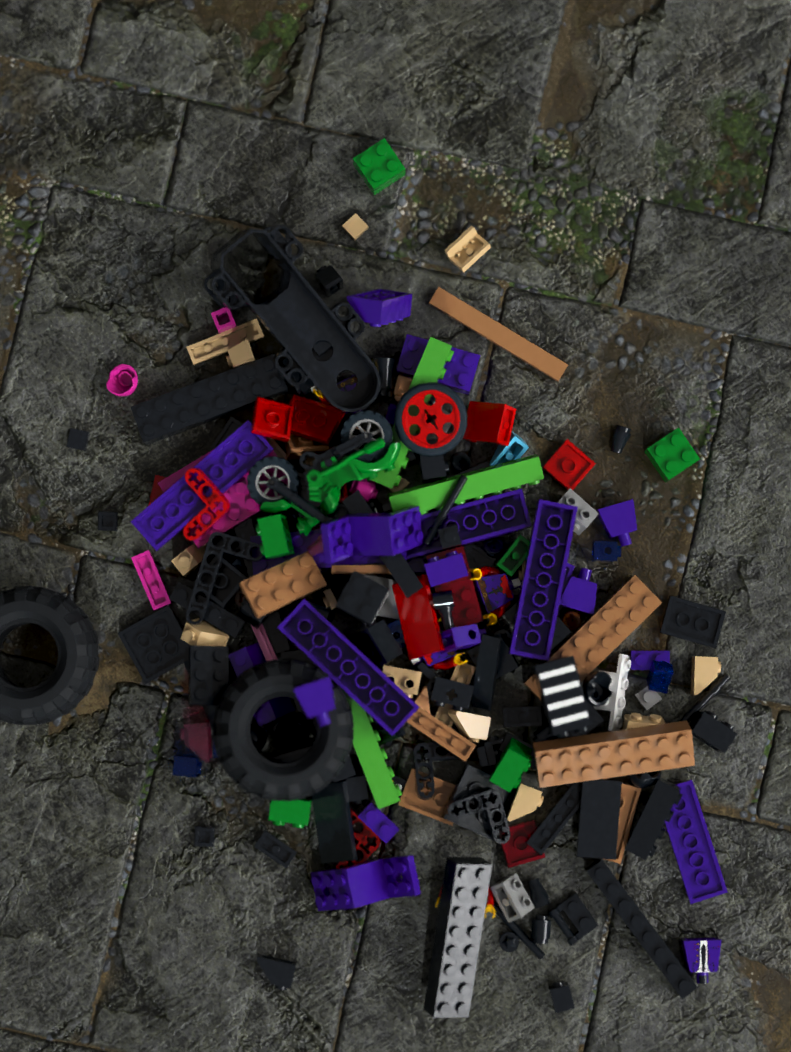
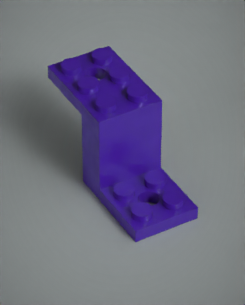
M411 506L394 513H352L321 524L325 564H332L350 556H394L423 544L419 506Z
M413 855L376 858L340 869L311 872L318 911L354 909L388 898L417 896L421 894Z

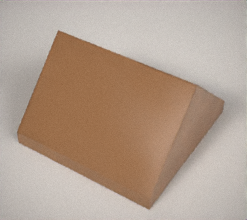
M291 433L289 441L285 442L286 460H300L301 455L305 452H314L320 455L329 450V446Z

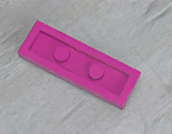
M150 550L131 557L153 611L171 604L172 602L169 599L168 592Z

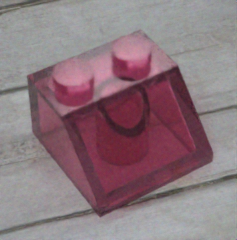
M184 724V728H181V740H184L185 745L205 763L212 762L211 724Z

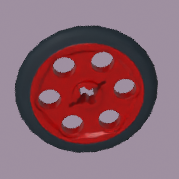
M428 382L410 388L399 400L394 414V424L399 439L411 451L423 456H437L451 451L459 444L467 428L468 417L462 399L451 388L439 383ZM428 394L435 397V403L431 406L424 402V398ZM449 403L452 405V412L450 414L442 412L443 404ZM411 405H416L419 408L417 416L409 415L408 408ZM424 410H426L430 416L434 415L436 417V419H434V422L437 429L435 428L434 424L432 425V423H426L428 417ZM447 422L451 423L454 427L453 432L450 434L443 431V425ZM413 424L420 427V433L417 436H413L409 432V428ZM430 433L436 434L438 438L437 442L433 445L429 444L426 439Z

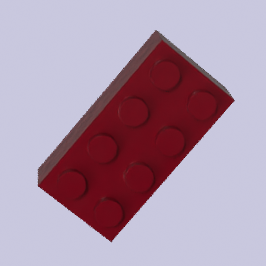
M464 546L426 556L427 559L438 556L440 560L447 558L446 553L457 550L458 554L462 553L467 572L470 569ZM468 572V576L434 586L436 593L452 590L455 606L452 611L454 628L483 621L473 580H470L472 578L471 572Z

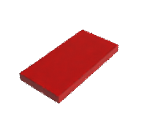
M427 575L417 576L424 587L409 598L406 597L398 583L392 585L409 660L444 650Z

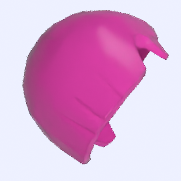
M126 364L117 365L109 373V378L106 382L107 389L119 397L129 396L137 388L138 376L132 366Z

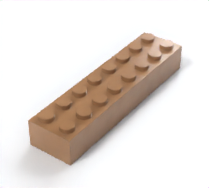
M636 575L632 576L549 657V661L544 663L574 656L580 682H582L662 602ZM533 673L523 683L541 701Z
M687 721L533 742L536 776L540 788L695 766L692 729Z

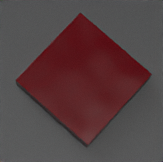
M534 819L509 826L510 839L505 844H501L508 868L545 858L544 853L540 855L526 843L537 829ZM499 829L498 835L502 839V835L505 833Z

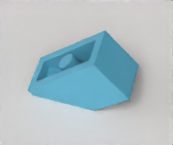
M512 431L508 446L498 444L490 466L521 458L529 446Z

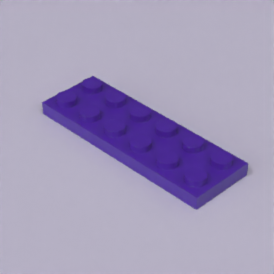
M690 779L675 784L682 788L680 791L682 797L678 805H673L671 811L674 814L670 822H665V827L689 903L693 904L728 893L693 781Z

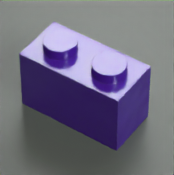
M456 550L446 553L447 558L439 560L438 556L427 559L428 563L424 564L431 587L468 576L462 553L458 554Z
M372 801L358 815L385 843L400 830Z

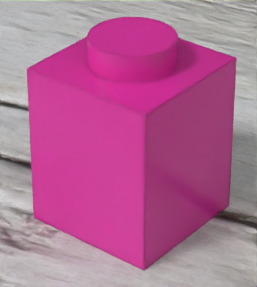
M225 307L211 313L219 333L237 327L229 308Z

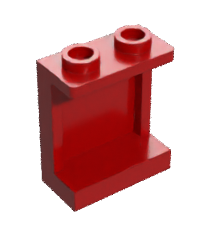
M470 401L467 410V428L463 439L474 443L482 441L508 446L517 409L506 404Z

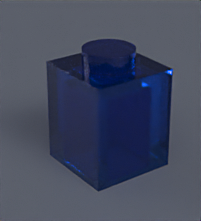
M175 755L172 775L196 778L202 772L203 762H199V757Z

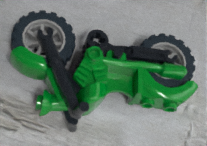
M368 410L359 411L345 421L341 430V445L332 447L320 455L314 452H305L301 455L300 464L306 470L304 477L307 492L304 497L298 492L300 479L296 468L289 461L280 457H266L257 461L250 469L247 477V488L250 496L256 503L261 505V511L278 513L293 507L303 514L304 518L297 517L298 523H296L300 534L304 533L307 537L312 527L319 522L326 523L336 519L334 516L329 517L327 515L337 509L341 497L340 490L345 483L352 480L362 481L364 479L370 481L378 477L377 473L382 470L387 473L395 469L394 464L399 456L401 443H392V428L382 415ZM368 422L367 431L365 432L359 424ZM371 423L375 424L379 428L378 430L369 433ZM358 427L362 433L353 435L354 429ZM381 432V438L374 439L373 435ZM308 455L315 458L312 466L305 464L306 456ZM275 468L274 474L271 477L266 470ZM278 469L285 473L280 478L276 477ZM262 473L266 475L269 479L268 481H259ZM287 478L288 484H284L281 480ZM259 484H266L267 489L262 492ZM270 489H273L275 497H270L266 494Z

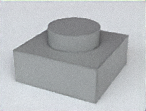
M648 684L634 695L646 711L662 699L651 684Z

